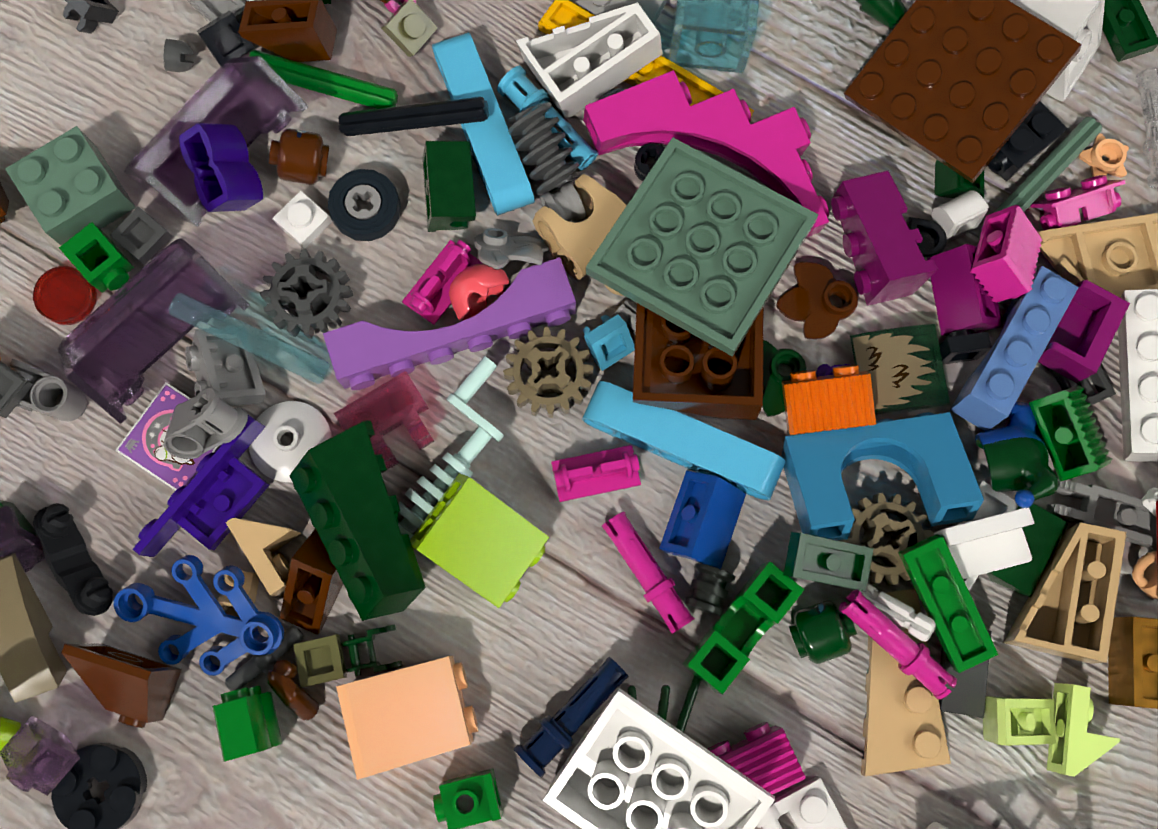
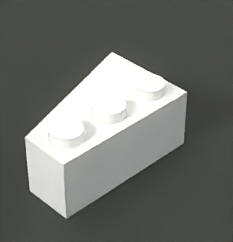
M638 2L589 17V22L567 29L564 26L552 29L553 33L529 40L528 37L516 40L525 63L543 89L549 94L550 99L565 120L663 54L660 33Z

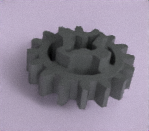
M302 249L299 259H294L288 252L285 254L287 263L284 266L276 262L271 264L276 274L274 277H263V281L270 289L261 291L260 296L265 302L269 303L263 309L269 317H275L273 323L278 329L281 330L287 326V332L292 337H296L300 330H303L304 335L308 339H313L315 329L319 328L322 333L329 331L327 324L330 322L338 326L342 324L338 313L340 311L350 312L351 308L344 301V298L352 297L353 291L350 286L345 285L350 279L345 270L339 271L341 266L335 258L327 262V258L322 251H318L314 258H311L308 251ZM316 271L325 274L331 279V282L328 283L326 279L318 280ZM283 305H287L288 308H296L298 317L288 314L284 310Z

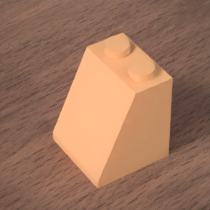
M453 656L336 686L357 780L471 745L474 741L472 733L479 732L473 706L465 707L462 689L468 688L463 664L462 662L455 664Z

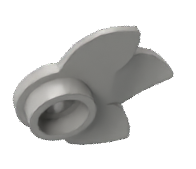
M497 228L484 230L482 234L475 237L474 244L475 248L478 249V259L494 269L503 268L509 263V260L542 265L543 252L549 251L547 245L541 239L528 236H508L506 231Z

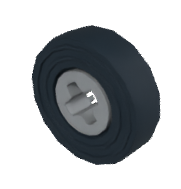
M358 169L348 172L335 182L329 192L328 210L332 222L342 234L356 241L369 242L384 237L393 230L399 219L401 202L397 189L385 175L375 170ZM371 197L370 202L373 208L370 211L363 208L357 212L359 209L356 204L357 200L366 201Z

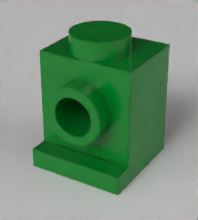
M93 222L89 223L59 247L83 277L102 293L107 289L115 291L123 287L130 278L128 272L134 268L113 241Z
M494 768L442 781L439 785L440 794L433 795L437 820L439 823L446 821L448 829H460L491 820L496 821L501 819L503 815ZM461 795L472 797L474 807L471 810L464 811L459 808L458 798Z

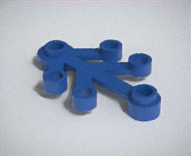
M185 555L172 565L171 573L178 583L184 585L197 606L156 596L151 587L142 583L130 584L118 592L114 598V609L117 615L125 621L137 622L148 614H153L196 626L183 635H172L160 644L158 648L159 657L164 663L169 665L179 663L188 655L189 651L219 633L238 637L224 647L219 645L212 646L201 655L199 660L200 668L210 676L219 675L228 667L230 662L247 652L253 655L271 654L282 644L284 639V629L280 620L269 612L258 611L243 589L245 576L240 568L233 565L226 566L217 572L213 579L214 588L220 594L227 596L239 616L236 617L226 614L201 577L203 564L194 555ZM183 564L191 567L192 576L184 572ZM224 574L233 578L234 586L226 584ZM135 594L142 600L143 605L137 602ZM258 626L262 627L269 637L262 636L258 631ZM169 644L177 647L179 655L171 652ZM210 655L216 656L219 659L220 666L211 662Z

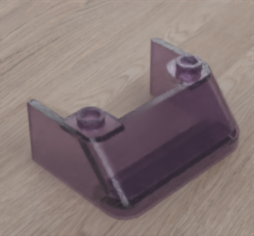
M261 56L232 58L225 62L128 164L124 173L183 221L198 227L203 222L201 217L208 211L198 197L194 173L188 168L183 158L179 135L197 123L231 124L240 130L248 148L260 134H266L271 130L275 134L279 133L291 121L292 117L289 115L291 111L304 112L308 105Z
M179 238L165 247L63 339L57 350L66 377L121 424L127 419L122 405L129 406L144 392L142 384L145 379L143 373L203 318L206 321H211L215 318L221 321L227 318L237 305L245 311L250 304L202 255L183 238Z

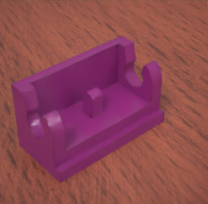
M964 244L927 258V260L934 259L938 270L930 278L940 331L943 336L962 329H971L972 334L1003 327L998 302L991 301L992 297L987 296L988 291L983 290L984 285H980V280L975 279L974 273H970L977 246Z

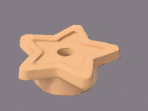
M1101 133L1096 136L1093 148L1084 150L1078 155L1082 161L1091 166L1092 177L1109 174L1122 178L1127 175L1123 163L1126 160L1129 147L1115 139H1106ZM1102 156H1106L1108 161H1104Z

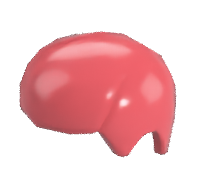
M482 263L465 268L455 277L450 284L449 296L457 318L460 321L473 317L487 308V298L490 295L494 294L500 297L504 293L505 285L510 283L505 271L491 268Z

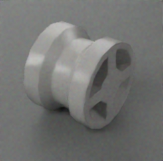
M570 182L562 185L559 192L554 194L547 192L540 195L542 207L546 206L553 209L564 220L579 222L586 219L582 201Z

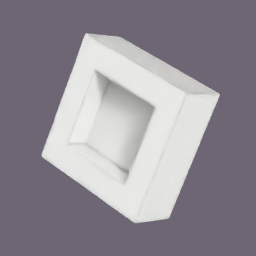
M302 191L272 218L283 231L304 249L332 223L330 216Z

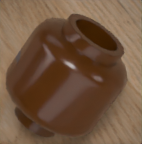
M290 128L285 129L281 133L280 141L271 140L269 164L277 165V175L283 181L314 185L318 182L319 177L326 178L329 145H323V139L320 134Z

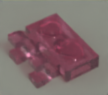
M406 371L334 413L344 431L362 421L371 420L375 435L370 438L375 455L382 454L387 470L399 462L382 436L404 424L420 450L434 442L419 417V414L429 408Z

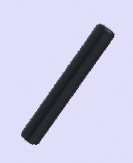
M472 97L344 112L338 117V127L344 135L356 136L482 122L488 119L489 107L483 97Z

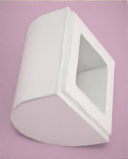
M970 190L934 208L932 211V221L938 223L944 229L947 242L977 228L987 213L989 206L979 193Z

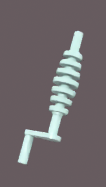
M486 356L483 357L458 389L446 399L479 428L457 454L454 453L452 456L447 452L442 457L448 463L444 470L436 464L429 469L437 476L433 483L424 476H421L416 481L427 490L422 496L411 487L407 490L405 495L415 503L412 509L401 501L398 503L401 510L399 513L404 516L401 522L398 521V526L401 534L408 533L410 539L456 476L461 473L471 478L473 472L469 470L470 464L490 439L493 438L500 442L504 437L498 429L466 405L497 368V365Z

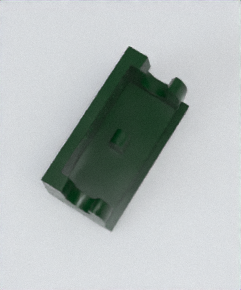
M426 141L422 162L428 232L467 229L468 221H475L476 218L470 141Z

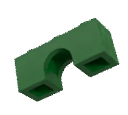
M770 561L758 567L722 615L682 663L716 693L724 694L749 662L748 656L760 638L773 625L781 621L804 591L789 576L783 575L784 572Z

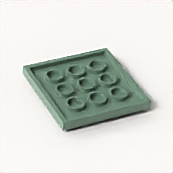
M672 137L587 264L586 274L733 357L816 223L819 214Z

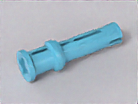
M520 65L507 72L497 86V92L503 97L507 96L520 109L519 113L532 106L550 101L549 94L544 89L539 90L526 77V70ZM519 89H521L527 96H524L519 91ZM551 107L545 113V118L558 117L559 121L556 126L562 132H565L566 137L573 143L571 145L563 138L558 144L559 148L572 147L573 151L568 157L573 162H579L580 166L578 169L580 171L586 169L596 159L598 152ZM555 127L551 129L552 133L558 132Z

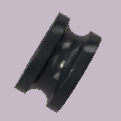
M649 143L639 148L634 163L635 175L639 180L644 181L650 172L649 165L646 164L647 158L654 157L656 163L665 147Z

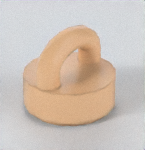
M1157 551L1148 552L1143 555L1134 565L1132 578L1136 585L1151 599H1158Z

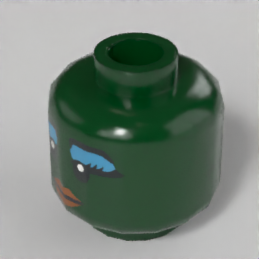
M829 600L797 611L794 615L795 624L789 625L800 657L808 656L809 660L815 664H821L850 653L852 648L850 637L857 634L853 621L846 614L839 612L836 604Z

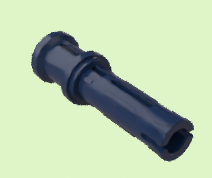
M608 657L553 717L550 715L544 716L540 720L541 727L524 745L518 744L514 751L542 778L546 773L545 767L563 748L568 750L572 746L571 743L574 740L571 737L609 698L616 688L629 677L628 674L612 658Z

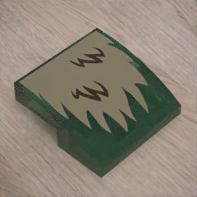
M935 324L898 327L850 335L855 365H859V371H867L871 374L875 415L908 410L910 412L950 405Z

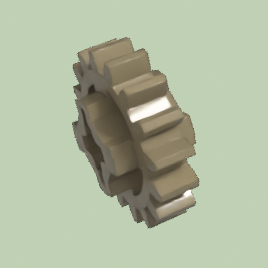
M544 327L543 336L538 338L530 330L528 331V343L524 344L519 340L514 342L518 354L506 355V362L513 366V368L503 370L504 378L514 380V382L507 386L509 395L520 393L517 399V406L522 408L529 402L532 404L531 413L534 416L539 413L541 408L546 409L549 418H553L554 409L558 407L565 414L570 413L569 402L571 400L579 405L583 403V397L579 391H590L592 383L583 378L593 375V366L583 364L590 358L589 350L578 352L580 339L575 337L570 342L566 341V330L561 329L557 337L551 336L549 327ZM542 348H555L554 351H542V352H541L539 349H542ZM571 361L574 362L577 373L574 382L565 373ZM524 363L532 371V375L527 379L525 385L521 379V369ZM553 366L556 367L555 378L551 375H547L544 379L542 378V367L550 370ZM543 393H557L559 395L552 398L540 397Z
M883 492L873 495L872 503L866 497L857 501L860 511L851 508L855 520L848 539L841 542L873 548L874 544L880 542L879 539L884 536V533L897 531V534L891 537L887 545L874 547L873 556L881 558L885 565H890V567L879 566L871 561L870 583L874 585L880 584L883 577H885L888 586L897 585L899 576L904 581L911 580L898 552L907 548L910 536L912 546L934 535L933 531L923 530L921 526L928 519L927 515L924 514L916 517L913 514L916 503L912 501L902 506L900 494L890 496L888 502H886ZM885 512L896 515L902 521L898 522L889 519ZM861 526L865 530L862 543H860L859 539Z

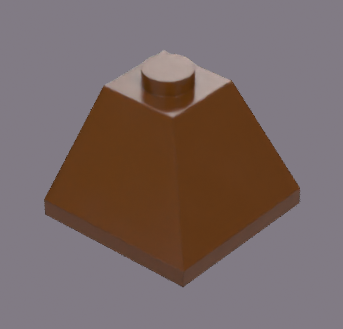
M102 643L64 644L61 652L105 710L120 714L119 722L144 728L146 723L164 719L182 669Z

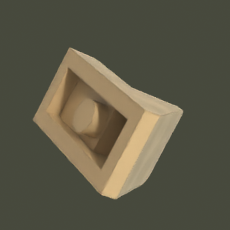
M232 518L225 522L269 595L283 596L290 564L281 553L275 555L274 552L301 535V532L290 528Z

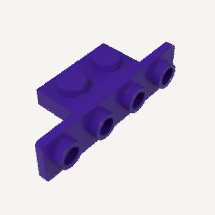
M248 415L242 432L231 442L223 443L215 453L211 452L206 455L196 468L197 474L189 484L179 487L170 496L167 502L169 507L159 519H153L144 526L138 536L140 541L133 550L140 556L155 557L180 527L184 528L207 549L215 550L230 533V529L225 522L232 518L241 519L270 485L239 460L242 454L264 430L265 426Z

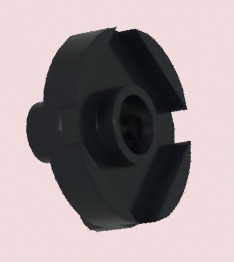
M98 743L83 747L67 757L59 770L50 779L49 788L52 792L53 809L60 822L68 829H121L134 819L141 808L139 805L142 801V795L146 792L147 775L144 766L137 755L125 747L120 748L116 745H111V743ZM94 778L98 782L106 780L109 784V788L104 791L105 800L103 802L98 797L93 798L90 793Z

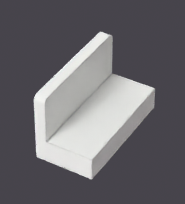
M1022 508L945 528L935 532L934 535L939 534L943 536L962 578L966 579L1030 562L1032 555L1022 527L1035 523L1030 509Z

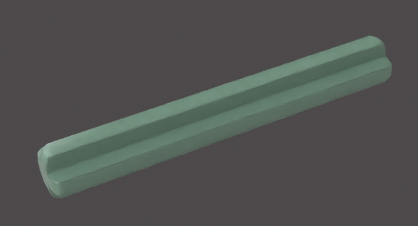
M1085 117L995 212L1013 205H1019L1022 211L1025 212L1102 131L1101 123L1096 122L1094 117Z

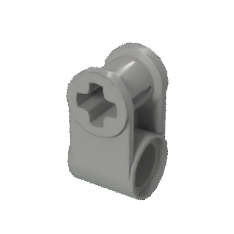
M12 359L10 366L13 370L34 384L18 403L17 407L31 412L34 410L67 422L76 420L84 413L87 406V398L83 390L39 368ZM63 392L61 402L55 406L56 398Z
M206 388L197 396L178 404L174 408L163 446L166 451L178 458H198L203 453L234 440L244 429L248 414L242 408H233L220 399L219 392L214 388Z

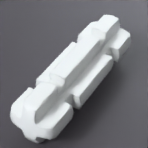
M867 584L866 591H861L863 596L901 630L908 629L910 635L924 642L931 637L936 626L932 618L921 612L915 614V610L912 607L884 592L879 594L878 590L870 584Z

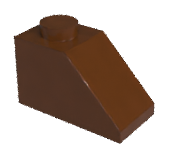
M322 0L246 1L238 33L242 38L286 59L296 62L331 60L337 28Z
M316 528L291 559L280 619L319 635L343 582L335 566L332 564Z

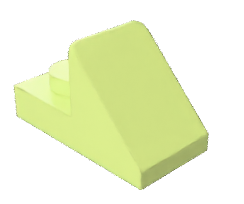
M1054 683L1053 699L1056 744H1049L1048 771L1075 777L1120 742V738L1087 733L1088 723L1092 720L1094 713L1093 701L1090 698V687Z
M986 696L983 718L984 740L1005 746L1056 744L1054 699Z

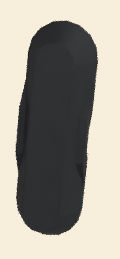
M56 503L39 510L34 516L33 526L42 543L45 559L57 582L68 592L76 609L82 614L95 616L106 612L112 604L113 590L108 586L109 583L103 577L98 565L92 561L87 551L86 543L73 521V516L69 514V508L64 504Z

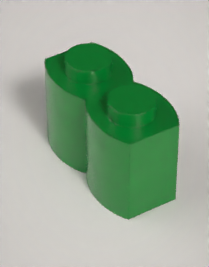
M260 685L221 694L222 703L212 706L223 762L283 744L272 692L262 693Z

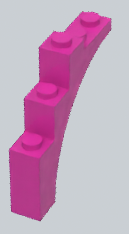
M674 70L585 106L583 121L598 155L626 147L643 146L649 143L668 145L673 137L694 149L718 155L740 166L771 190L819 214L816 223L807 237L819 233L829 223L827 203L821 195L817 196L811 182L813 180L811 168L805 159L801 160L800 158L811 143V133L806 120L803 117L799 118L795 107L750 124L751 114L749 107L743 99L739 100L735 89L690 106L692 100L689 89L685 82L679 83Z

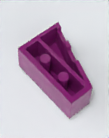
M889 170L842 181L831 200V208L834 218L837 221H841L844 231L843 248L847 257H852L856 269L854 282L858 293L864 295L867 306L913 295L938 270L934 259L925 261L917 243H922L923 238L918 228L909 229L902 215L907 213L908 208Z

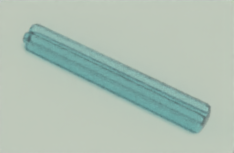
M177 293L170 304L169 314L309 381L321 384L327 375L330 366L327 361L184 293Z

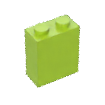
M459 473L410 541L412 547L494 606L500 608L503 602H508L515 596L521 584L519 580L527 568L534 566L542 558L545 552L544 544L549 539V536L472 478Z

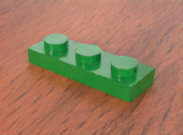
M939 534L933 535L898 552L928 617L932 618L936 623L935 632L953 670L961 673L999 655L943 536Z

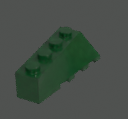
M371 420L362 421L309 449L289 475L294 489L299 494L311 518L312 525L316 528L329 554V558L335 566L348 592V596L362 621L404 611L426 588L408 533L401 534L398 526V512L401 510L396 495L388 496L381 474L387 471L382 454L375 455L370 438L375 435Z

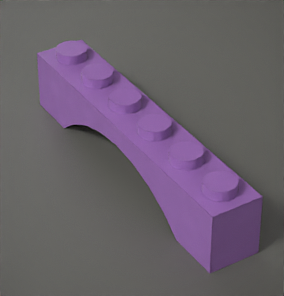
M559 257L544 262L542 265H534L522 269L510 287L494 303L475 316L454 325L426 331H402L360 321L325 332L323 336L338 382L344 389L351 387V390H361L374 385V379L389 374L391 377L405 376L415 370L414 366L429 361L432 365L445 363L454 358V353L469 349L470 352L481 351L491 347L494 340L506 336L509 339H518L528 335V331L532 330L531 328L546 323L549 327L564 324L571 319V315L576 314V300L563 263Z

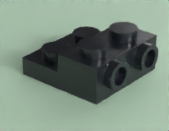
M1039 101L987 166L992 172L999 174L1007 182L1059 138L1068 128Z

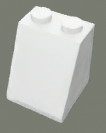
M1009 0L1082 44L1079 53L1046 92V94L1054 99L1064 102L1101 45L1105 0Z

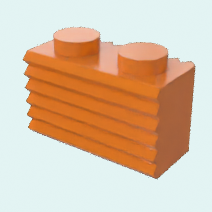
M859 365L833 367V375L816 377V370L790 373L791 380L782 381L787 430L790 435L876 425L871 374L867 371H859Z

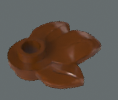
M812 262L796 263L793 266V271L798 287L788 291L779 299L776 304L777 309L788 319L804 322L803 333L805 339L817 340L826 338L835 331L839 320L848 318L856 310L858 305L857 293L849 283L836 280L831 271L824 265ZM830 297H839L843 305L841 307L833 306L830 302Z

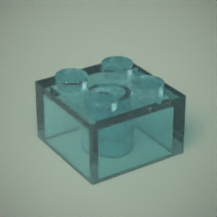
M676 0L668 59L681 67L744 73L756 35L759 0Z

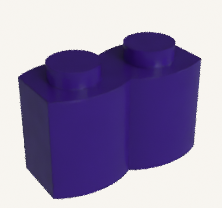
M197 123L179 135L183 158L188 168L194 173L198 197L208 212L245 211L263 200L261 180L255 168L249 163L246 141L235 125Z

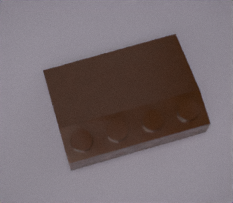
M637 303L633 403L712 418L757 420L763 406L764 307L732 357Z

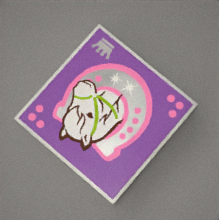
M165 382L115 451L176 491L179 487L189 484L197 474L196 468L200 461L209 453H215L221 445L195 459L178 458L165 450L163 446L174 408L178 404L191 399Z

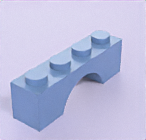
M1041 266L1033 275L1035 277L1032 280L1034 284L1031 285L1033 289L1023 296L1013 299L1003 316L1007 320L999 337L980 365L969 376L950 409L983 431H989L1009 416L1079 288L1044 266Z

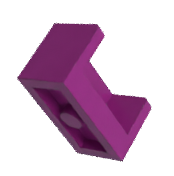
M1083 280L1076 285L1079 288L1038 361L1075 383L1097 373L1130 305L1129 302L1088 280Z

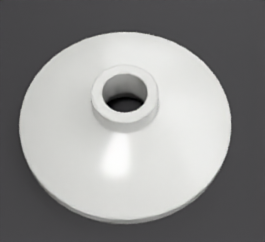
M298 401L281 402L269 407L257 418L265 428L249 446V452L255 466L264 475L278 482L293 483L289 476L309 449L332 438L331 428L326 418L313 406ZM292 432L294 435L293 442L288 446H282L280 442L282 435Z

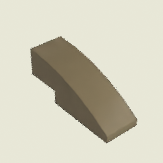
M12 553L0 558V674L14 702L17 703L58 688L67 669L49 636L53 625L16 554Z

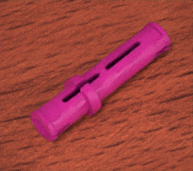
M623 511L609 519V523L605 522L602 528L611 538L646 594L643 597L647 603L650 601L653 603L670 629L671 634L693 621L695 618L690 614L673 588L676 585L672 578L667 579L630 523L626 513Z
M860 590L852 591L845 598L850 602L849 604L842 601L839 611L846 614L899 663L898 668L905 675L912 674L937 699H943L952 692L945 684L955 688L957 678L949 674L930 656V649L923 643L916 644L863 596Z

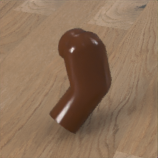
M278 660L274 664L273 670L268 671V685L284 705L302 720L312 719L319 710L318 702L293 681V678L297 675V667L287 660Z

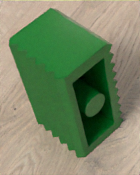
M1081 386L1072 387L1029 402L1059 481L1095 472L1110 464L1113 459L1107 456L1110 450L1104 448L1106 442L1101 440L1103 434L1098 433L1100 427L1095 425L1097 419L1091 417L1094 411L1088 409L1091 403L1085 401L1087 395L1082 394L1084 388Z

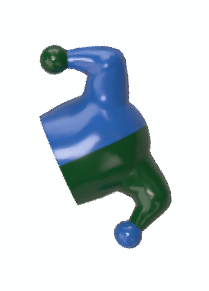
M1016 402L1008 416L1010 421L1007 427L978 433L975 435V443L985 452L992 489L996 492L1017 491L1014 498L1016 504L1022 508H1030L1034 500L1055 494L1059 481L1048 466V451L1044 442L1037 436L1038 425L1030 405L1025 402Z

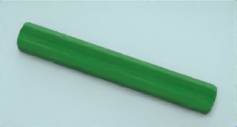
M257 50L251 51L247 60L249 72L255 75L376 109L395 107L397 104L398 95L397 91L393 88Z

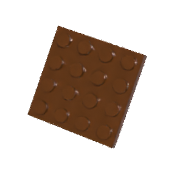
M916 0L844 92L845 99L971 183H974L1079 53L1082 44L1009 0Z

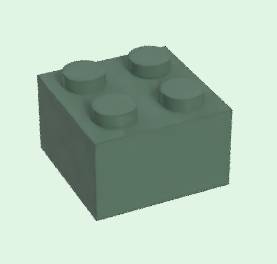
M78 126L5 168L44 232L61 246L89 223L93 222L99 229H102L136 208L98 148Z

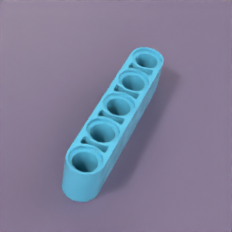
M467 32L432 44L433 53L450 99L483 97L488 103L489 116L487 120L461 124L466 140L470 141V150L496 215L499 216L535 203L528 177L512 137L508 132L507 124L470 33Z
M605 381L598 382L582 417L586 424L697 473L718 476L746 494L762 500H771L786 463L781 456L678 411L633 403V392Z

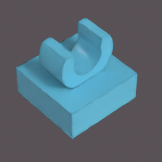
M618 314L612 318L607 315L602 316L603 324L592 331L588 326L583 328L584 338L592 358L602 371L635 350L628 326Z

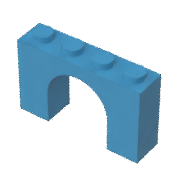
M926 412L918 414L913 418L899 420L881 419L876 421V425L785 436L781 457L786 461L784 471L803 534L836 541L848 539L855 519L841 473L851 464L861 460H884L906 471L914 480L919 490L931 526L973 520L984 501L950 412L940 414Z

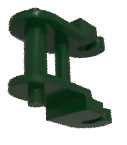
M395 624L366 630L367 637L355 639L354 634L348 635V641L341 642L342 646H348L352 667L346 669V673L354 671L355 676H360L361 670L373 667L375 673L403 666L402 661L381 665L379 661H376L373 645L375 635L395 631ZM366 642L370 663L361 665L357 644Z

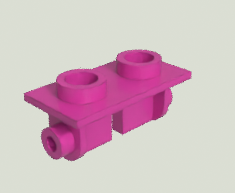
M1106 175L1094 176L1082 180V187L1071 190L1070 187L1050 190L1045 193L1046 199L1032 203L1030 206L1031 208H1043L1044 215L1041 216L1040 223L1044 230L1074 226L1081 223L1079 208H1082L1084 221L1114 213L1116 208L1121 206L1122 202L1120 195L1114 191V187L1126 183L1125 180H1107Z
M450 240L406 295L402 303L435 325L452 304L449 290L450 284L455 277L465 268L475 264H482V262L470 254L471 248L465 242L458 240L455 243Z
M632 445L551 461L559 502L641 485L638 473L640 470L637 455L634 454Z

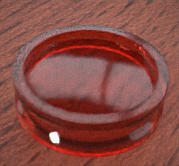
M59 266L46 271L38 279L33 290V301L39 313L52 322L60 325H73L83 321L91 314L96 305L97 291L76 268Z

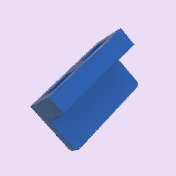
M686 471L659 549L668 554L721 569L745 500V492L718 476Z

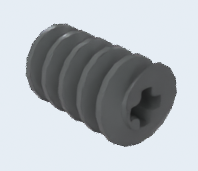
M544 102L527 108L508 120L516 121L509 128V134L511 136H523L516 143V149L518 151L530 150L523 158V164L525 166L537 165L530 173V179L532 181L544 180L536 190L538 195L556 190L562 185L579 178L572 176V173L580 166L579 162L566 163L565 158L573 151L572 147L559 148L558 146L566 136L565 132L552 133L551 131L558 123V117L545 118L544 116L552 107L551 102Z

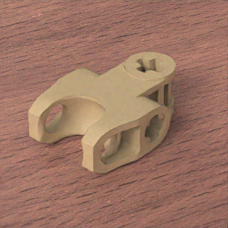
M585 174L575 180L574 188L584 206L586 220L577 223L569 222L560 217L553 209L543 206L535 213L532 221L554 259L560 257L565 271L579 280L586 275L587 264L627 206L616 194ZM606 286V288L613 294L624 296L619 292Z

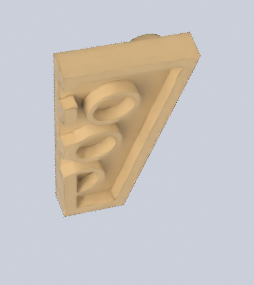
M915 589L886 593L912 607L915 610V614L921 612L918 594ZM905 629L903 631L916 644L923 643L928 648L927 641H921L916 637L910 635V633H908V629ZM868 635L867 650L870 653L869 672L866 674L865 685L867 710L863 723L865 748L864 759L861 761V775L872 776L951 764L939 700L912 674L905 675L898 668L899 663Z

